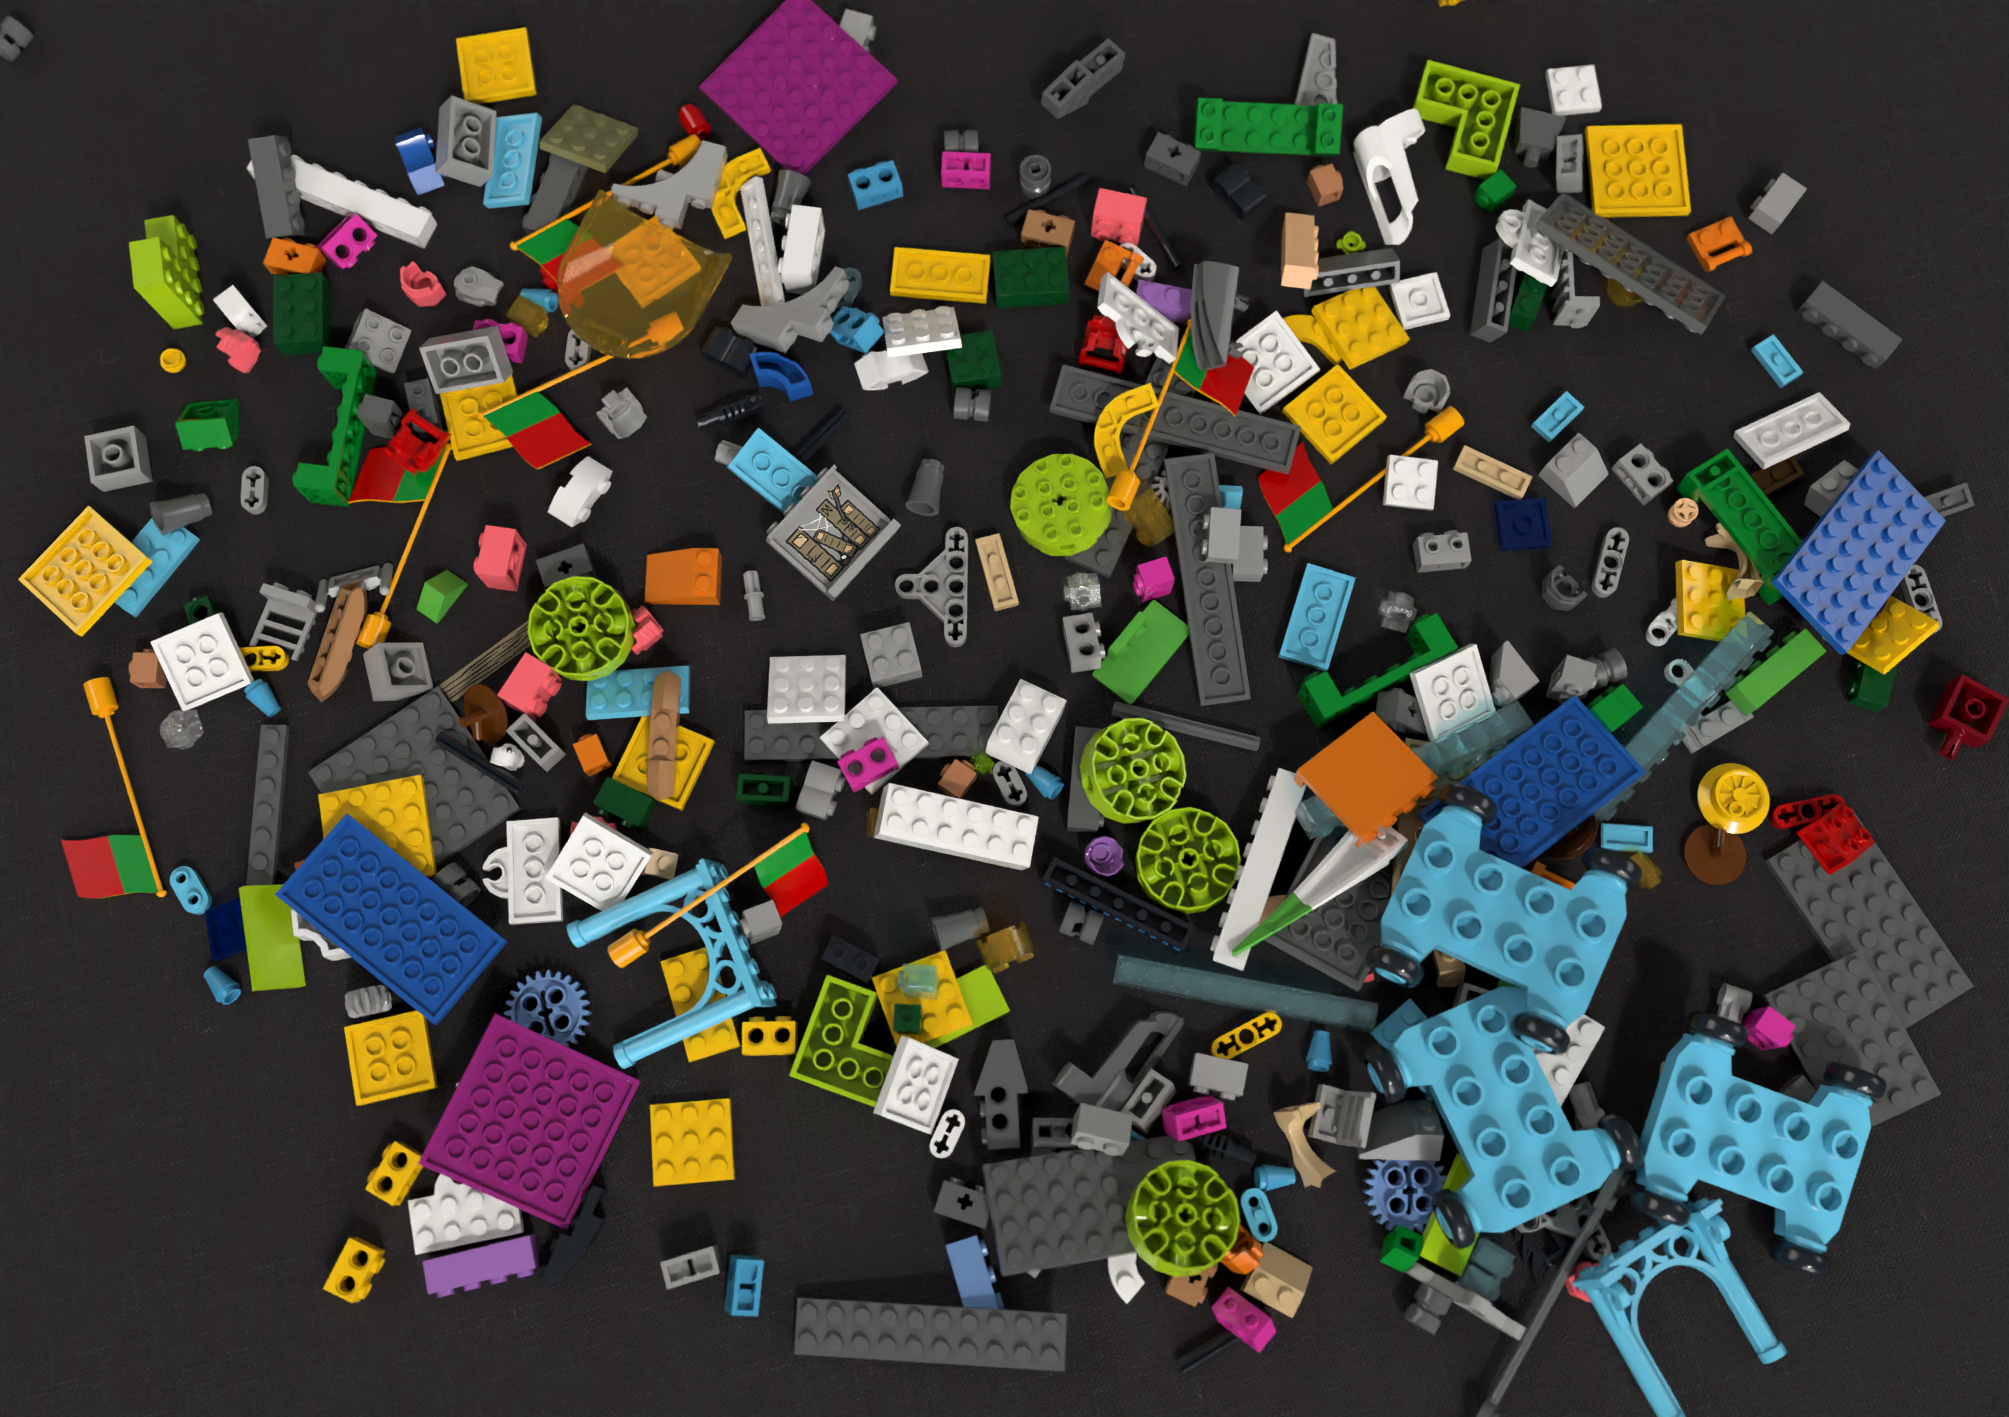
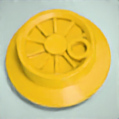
M1735 763L1718 765L1704 775L1698 786L1697 801L1702 815L1713 827L1724 829L1726 833L1742 834L1758 827L1768 813L1770 804L1768 789L1762 778L1755 771L1744 765Z

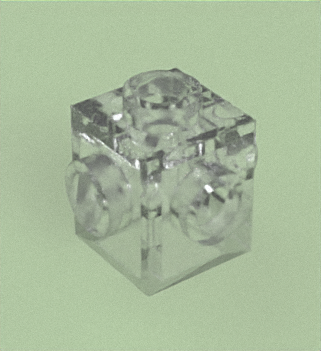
M1077 573L1073 576H1067L1068 586H1063L1065 601L1070 602L1071 610L1085 611L1089 608L1101 607L1100 584L1097 573Z
M1389 591L1387 600L1382 599L1378 614H1382L1381 627L1406 633L1409 622H1414L1417 608L1413 607L1414 598L1403 592L1394 593Z
M197 710L172 712L160 725V734L165 740L167 748H190L204 733Z

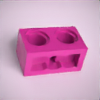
M943 151L942 187L990 189L991 154Z
M350 213L317 247L338 268L344 269L347 267L349 269L358 261L356 256L362 251H368L375 244L374 239L378 235L357 214ZM359 227L362 230V238L355 241L352 233L354 229ZM342 244L346 250L345 255L338 258L335 249L338 245Z
M484 319V321L475 320L473 330L498 326L509 361L523 363L528 335L521 325L517 323L499 324L491 319ZM510 339H516L512 344H507Z
M1165 556L1137 566L1136 574L1134 575L1135 582H1132L1135 595L1141 597L1142 603L1171 594L1175 578L1167 557Z
M874 737L863 744V748L856 752L854 749L849 750L840 756L841 760L837 761L853 793L899 769L898 763L884 737L880 739ZM877 751H882L886 754L885 759L881 762H875L871 759L872 755ZM854 763H859L863 766L862 771L856 775L849 772L850 766Z
M1770 1006L1750 1010L1741 1023L1749 1031L1748 1041L1762 1051L1782 1046L1786 1047L1793 1039L1792 1031L1796 1027V1025Z
M1210 1095L1161 1107L1164 1132L1178 1142L1226 1128L1223 1102Z
M1230 1287L1212 1306L1217 1321L1259 1353L1276 1333L1271 1318Z

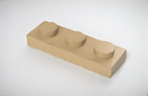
M1465 445L1453 468L1457 472L1518 500L1523 498L1532 479V476Z
M1000 534L975 539L994 611L1018 606L1019 601Z

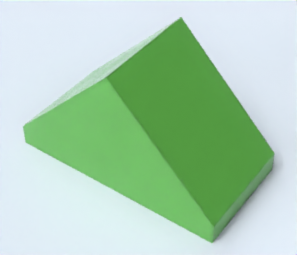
M448 570L440 573L424 583L417 610L438 624L468 584Z

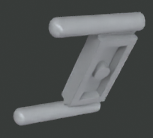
M385 563L383 568L377 565L331 577L330 581L321 580L319 582L315 610L323 612L326 607L327 596L331 595V598L336 597L340 587L350 582L363 580L366 590L375 589L380 585V593L388 595L391 588L393 565Z
M1724 672L1716 674L1717 681L1726 693L1732 688L1731 681ZM1730 701L1685 727L1670 704H1664L1661 708L1690 754L1754 717L1752 713L1745 716Z

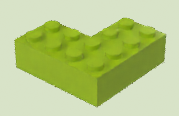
M1430 60L1427 61L1413 109L1419 111L1422 119L1456 128L1445 169L1487 180L1496 173L1520 84Z
M174 215L144 220L146 239L129 242L134 289L173 329L203 324L202 315L205 313L199 296V293L202 292V286L197 278L199 263L194 254V249L197 248L195 237L189 234L185 225L180 223Z
M827 975L789 1076L875 1107L894 1057L861 1044L878 994Z

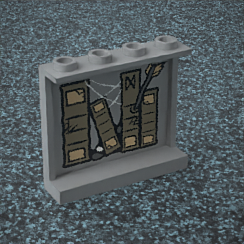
M835 465L830 469L825 467L816 477L819 480L813 488L809 485L800 494L802 500L797 505L792 503L783 513L785 518L780 524L775 521L766 531L768 534L766 542L832 601L836 599L901 526L895 519L891 521L836 471L837 467Z

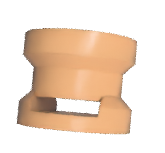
M1689 498L1679 499L1669 509L1668 520L1676 527H1686L1698 515L1697 504Z

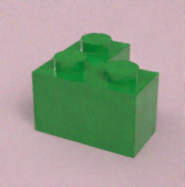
M1622 684L1617 689L1612 685L1590 702L1586 708L1612 733L1642 709L1643 706L1627 687Z

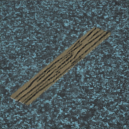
M529 620L440 684V688L451 702L457 700L466 693L469 687L480 683L531 645L528 636Z

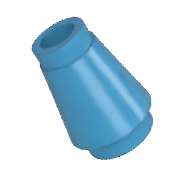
M523 288L520 293V301L544 313H549L556 310L558 295L551 289Z
M262 679L252 682L244 689V692L247 694L246 698L268 717L274 716L281 710L268 683L263 682Z
M1037 764L1032 774L1026 773V776L1029 777L1044 798H1055L1064 786L1060 777Z
M217 966L209 968L203 976L217 1002L227 1005L234 1002L240 996L239 983L218 969Z
M1314 1031L1306 1057L1309 1069L1328 1071L1329 1065H1332L1329 1032Z
M1262 1164L1254 1170L1255 1186L1257 1189H1263L1266 1192L1294 1184L1295 1171L1293 1168Z

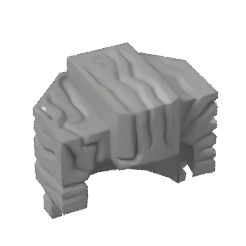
M1428 369L1418 372L1413 376L1403 397L1413 402L1412 408L1420 413L1426 414L1428 409L1440 413L1450 395V386L1445 375Z
M625 388L618 394L614 390L608 393L605 398L601 399L605 407L596 413L609 432L616 435L618 439L629 437L641 428L647 418L640 402L628 388Z

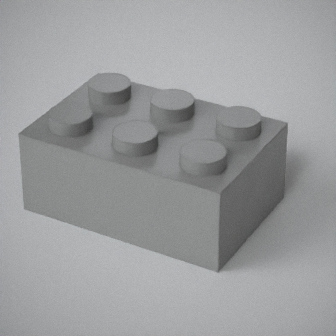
M451 96L439 108L436 173L479 187L493 176L496 111Z
M498 326L429 338L419 347L435 394L503 383L513 373Z

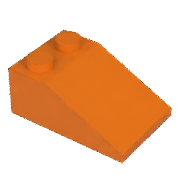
M690 548L647 555L644 603L720 605L722 556L719 549Z

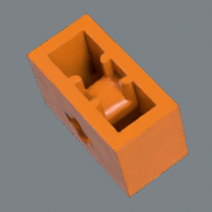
M272 238L263 264L271 274L278 276L320 273L323 270L326 259L315 245L297 244L289 238H283L282 240Z

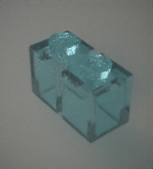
M904 964V971H899L898 987H900L905 997L937 999L939 981L937 967Z
M1480 1238L1469 1260L1484 1268L1493 1276L1487 1275L1473 1265L1466 1264L1462 1275L1458 1277L1455 1284L1476 1293L1489 1302H1494L1501 1291V1287H1499L1500 1280L1504 1277L1507 1278L1514 1268L1512 1261L1515 1256L1488 1239Z

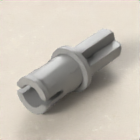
M747 571L744 573L746 589L744 599L747 600L749 620L765 619L762 603L764 593L760 589L759 575L757 571Z

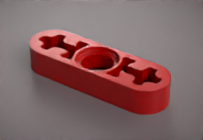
M1831 794L1783 804L1770 812L1769 820L1777 829L1806 825L1816 821L1831 810L1822 811L1821 807L1830 803L1837 805L1841 801L1844 803L1845 801L1841 796ZM1803 805H1808L1813 809L1814 815L1811 819L1803 816L1801 812ZM1794 812L1795 817L1785 821L1778 818V815L1781 813L1785 815Z

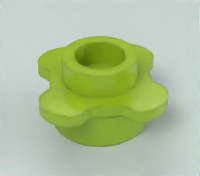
M1353 231L1348 232L1343 239L1337 241V248L1342 249L1346 255L1363 251L1366 246L1361 237Z

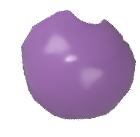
M1107 836L1093 838L1085 848V863L1093 873L1102 876L1114 875L1124 865L1122 860L1123 849L1113 838Z

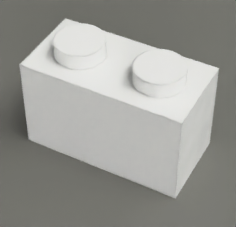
M234 285L213 299L231 323L240 332L249 337L258 336L267 327Z

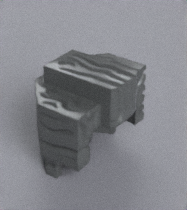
M1559 565L1542 580V597L1551 609L1570 611L1588 594L1584 590L1581 593L1576 589L1579 587L1577 582L1570 575L1566 577L1562 575L1564 568Z

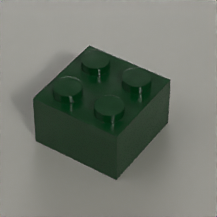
M992 330L960 335L962 348L945 350L953 395L956 393V387L970 388L971 391H976L977 389L1001 386V372Z

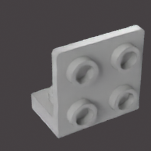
M365 308L357 317L345 349L363 351L374 366L393 374L396 371L411 330Z

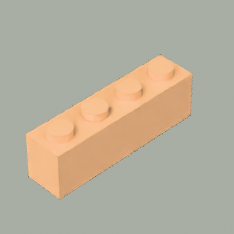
M1285 213L1282 229L1281 286L1311 289L1312 279L1317 280L1319 265H1317L1319 252H1317L1318 226L1314 225V216Z

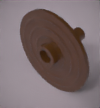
M476 684L469 687L464 696L465 716L459 719L460 725L462 727L470 725L474 740H484L489 743L502 740L508 726L507 714L502 701L486 685Z
M1592 814L1543 853L1555 860H1567L1583 853L1593 843L1597 835L1598 823L1596 817Z
M1707 824L1695 829L1687 838L1684 846V859L1690 872L1700 881L1710 885H1724L1732 882L1742 873L1746 864V850L1737 834L1726 833L1724 829H1716L1711 824Z

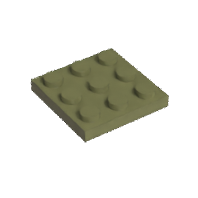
M573 104L540 140V149L606 173L638 136V128Z

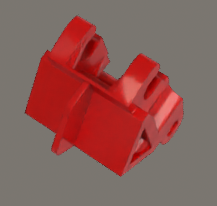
M1094 314L1093 320H1088L1078 366L1088 365L1114 371L1116 375H1121L1128 348L1119 337L1116 330V322L1110 317ZM1095 347L1112 350L1113 355L1119 358V362L1088 356L1086 353L1087 350L1094 351Z
M412 408L402 419L401 428L387 444L384 455L400 465L402 470L406 469L416 476L419 471L425 473L436 464L452 434L448 431L443 432L417 414L418 411ZM411 422L438 440L437 443L427 442L425 444L415 437L411 429H409L412 424Z

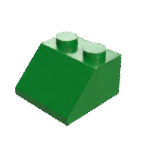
M238 399L188 403L175 422L183 450L193 449V451H202L211 447L226 449L233 446L239 436Z

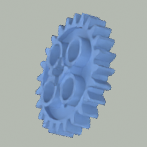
M547 970L545 977L538 971L536 972V980L526 976V985L517 983L520 991L510 992L515 999L514 1001H506V1004L512 1008L504 1012V1015L510 1016L511 1021L530 1030L533 1029L535 1024L542 1023L543 1032L541 1035L569 1047V1042L579 1043L575 1037L577 1034L585 1036V1032L581 1027L589 1026L590 1023L584 1020V1016H589L592 1012L584 1010V1007L591 1004V1002L582 1000L587 992L584 990L577 991L581 985L579 982L570 985L573 977L568 975L563 980V973L558 971L553 978L552 971ZM561 990L563 992V999L560 1003L554 1004L552 996L556 991ZM542 991H545V993H546V994H545L546 1005H545V1002H544V1000H543V998H542V995H541V992H542ZM535 997L538 1005L534 1010L529 1011L527 1009V1002ZM547 1008L553 1010V1013L549 1014V1019L543 1017V1014L547 1012ZM562 1016H568L569 1025L561 1030L558 1027V1021ZM550 1022L554 1029V1036L550 1035Z
M1373 1159L1372 1161L1376 1166L1375 1170L1367 1168L1368 1173L1372 1175L1371 1179H1363L1365 1183L1370 1184V1188L1362 1190L1363 1193L1371 1197L1365 1201V1204L1374 1206L1369 1213L1373 1216L1379 1214L1376 1222L1379 1224L1386 1222L1385 1228L1390 1231L1394 1226L1396 1228L1400 1225L1411 1231L1415 1227L1417 1232L1423 1233V1224L1427 1225L1433 1211L1431 1199L1436 1192L1442 1190L1443 1182L1447 1178V1175L1439 1174L1444 1166H1434L1436 1161L1383 1159L1378 1161ZM1404 1166H1407L1406 1174L1403 1171ZM1422 1169L1423 1179L1416 1183L1414 1173L1416 1170ZM1395 1170L1398 1175L1397 1180L1390 1184L1388 1182V1174ZM1407 1186L1411 1187V1191H1407L1406 1194L1402 1193V1190L1407 1188ZM1423 1196L1425 1198V1205L1422 1209L1418 1210L1416 1208V1200ZM1397 1197L1399 1207L1395 1211H1391L1390 1201ZM1407 1207L1410 1208L1409 1214H1406Z

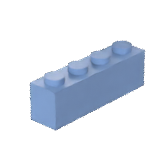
M975 1235L947 1244L946 1248L963 1306L1003 1309L1004 1305L1000 1292L994 1293L992 1283L996 1282L992 1265L987 1267L984 1256L988 1255L984 1239L978 1240V1236Z

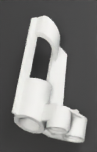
M1417 109L1404 111L1385 120L1379 126H1372L1363 130L1356 137L1353 145L1355 161L1384 242L1388 245H1400L1407 238L1413 223L1411 211L1418 202L1405 153V148L1410 144H1415L1417 142L1416 139L1425 132V127ZM1390 176L1402 205L1400 215L1392 223L1388 222L1375 186L1376 182L1385 180Z

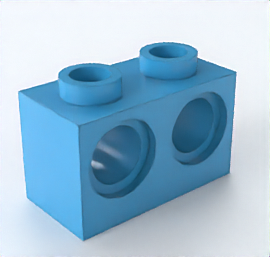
M893 160L889 162L882 161L866 169L859 168L848 174L849 186L858 210L903 197L902 183ZM884 178H890V179H891L890 181H887V182L881 181V180L884 179ZM861 185H867V186H868V187L865 188V189L859 188V186H861Z
M843 306L832 319L834 324L830 331V334L839 344L867 353L884 333V330L879 325V319L870 312L867 314L858 308L852 309Z
M730 1254L724 1309L730 1315L758 1316L764 1260L758 1256Z

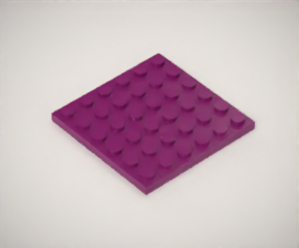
M786 0L699 88L785 170L805 175L898 82L884 66L812 0Z
M494 1013L418 1164L567 1230L640 1080Z

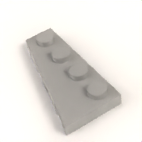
M1312 33L1294 105L1337 104L1335 39Z

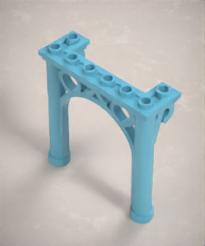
M701 859L699 860L700 864L690 871L582 921L576 920L568 924V935L572 943L579 948L650 914L657 912L676 913L682 908L666 904L687 895L683 905L685 907L697 896L703 895L729 877L724 865H720L719 862ZM728 884L705 899L708 905V912L703 918L693 915L692 908L681 915L699 932L708 952L710 973L702 998L688 1012L615 1044L613 1052L621 1068L631 1067L635 1065L637 1060L753 1007H774L777 1005L774 987L768 984L767 981H760L758 978V965L754 959L750 958L748 940L743 934L741 935L738 928L740 924L736 912L731 910L728 903L730 901V896L726 889L729 886ZM716 915L722 932L718 933L708 925L705 927L703 923L710 922ZM727 943L734 961L723 960L719 962V958L723 957V947ZM725 966H730L736 976L735 985L729 989L718 981L720 971ZM716 989L728 995L709 1004Z
M1703 1198L1695 1203L1692 1200L1685 1202L1692 1210L1688 1225L1680 1227L1658 1220V1226L1655 1228L1651 1226L1638 1233L1640 1237L1635 1241L1631 1239L1622 1243L1619 1246L1620 1251L1601 1257L1599 1265L1583 1269L1578 1273L1580 1277L1572 1282L1574 1288L1578 1287L1580 1291H1585L1657 1417H1686L1643 1343L1637 1324V1309L1643 1290L1655 1275L1666 1268L1675 1265L1689 1266L1700 1270L1711 1278L1763 1364L1774 1362L1787 1353L1783 1343L1776 1339L1728 1257L1723 1241L1730 1237V1229L1727 1223L1717 1215V1213L1722 1211L1720 1207L1723 1204L1721 1199L1709 1201L1707 1198ZM1680 1236L1684 1237L1688 1243V1250L1684 1257L1677 1255L1673 1246L1674 1241ZM1663 1243L1665 1255L1658 1256L1652 1249ZM1698 1250L1706 1262L1696 1259ZM1640 1258V1268L1637 1272L1627 1268L1628 1265ZM1623 1274L1628 1276L1631 1281L1629 1294L1617 1282V1280L1622 1278Z

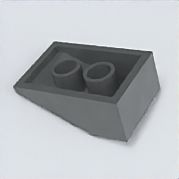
M1407 1100L1373 1112L1366 1148L1356 1147L1358 1158L1440 1161L1444 1135L1435 1102Z

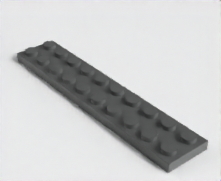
M1157 357L1145 385L1151 383L1152 388L1162 390L1172 363L1169 364L1164 359ZM1174 373L1167 392L1193 398L1196 390ZM1122 432L1119 438L1120 446L1128 469H1130L1142 436ZM1147 438L1134 473L1140 480V484L1130 509L1122 511L1112 507V519L1107 529L1097 539V542L1089 549L1072 556H1065L1064 559L1107 578L1111 577L1150 492V485L1154 483L1153 479L1157 476L1171 444ZM1116 476L1105 479L1109 492Z
M1062 365L1050 413L1097 424L1102 411L1114 398L1143 385ZM1153 388L1158 400L1161 390ZM1166 391L1148 438L1207 454L1214 453L1218 457L1288 475L1301 426L1240 410L1237 411L1234 417L1221 405ZM1153 410L1132 417L1126 421L1121 431L1143 437Z
M1214 453L1165 459L1164 467L1199 705L1201 707L1250 700L1251 696L1231 564L1205 562V554H1201L1202 539H1206V529L1202 528L1203 516L1208 514L1211 507L1222 508Z
M998 706L897 708L929 743L913 759L993 757L985 752L988 740L998 723ZM845 709V715L852 709ZM767 710L745 711V762L839 760L820 739L837 722L768 724Z
M799 1297L797 1299L794 1354L1065 1371L1067 1313Z

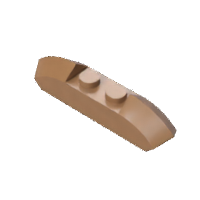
M363 580L350 582L340 587L308 680L311 692L321 702L338 689L347 674L348 669H346V666L352 658V649L355 640L359 636L361 622L365 621L367 613V592Z
M669 670L655 677L651 705L647 782L648 793L659 801L674 795L676 783L682 684L681 678Z

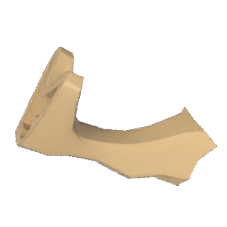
M1718 523L1716 529L1719 534L1706 538V545L1708 547L1730 549L1737 553L1739 560V572L1726 593L1728 600L1731 601L1736 597L1748 598L1755 596L1758 589L1764 583L1759 576V571L1722 524Z
M1320 1102L1285 1107L1274 1112L1278 1125L1285 1133L1291 1145L1294 1165L1301 1174L1305 1187L1313 1185L1320 1188L1322 1179L1335 1172L1312 1151L1302 1130L1305 1121L1321 1109Z

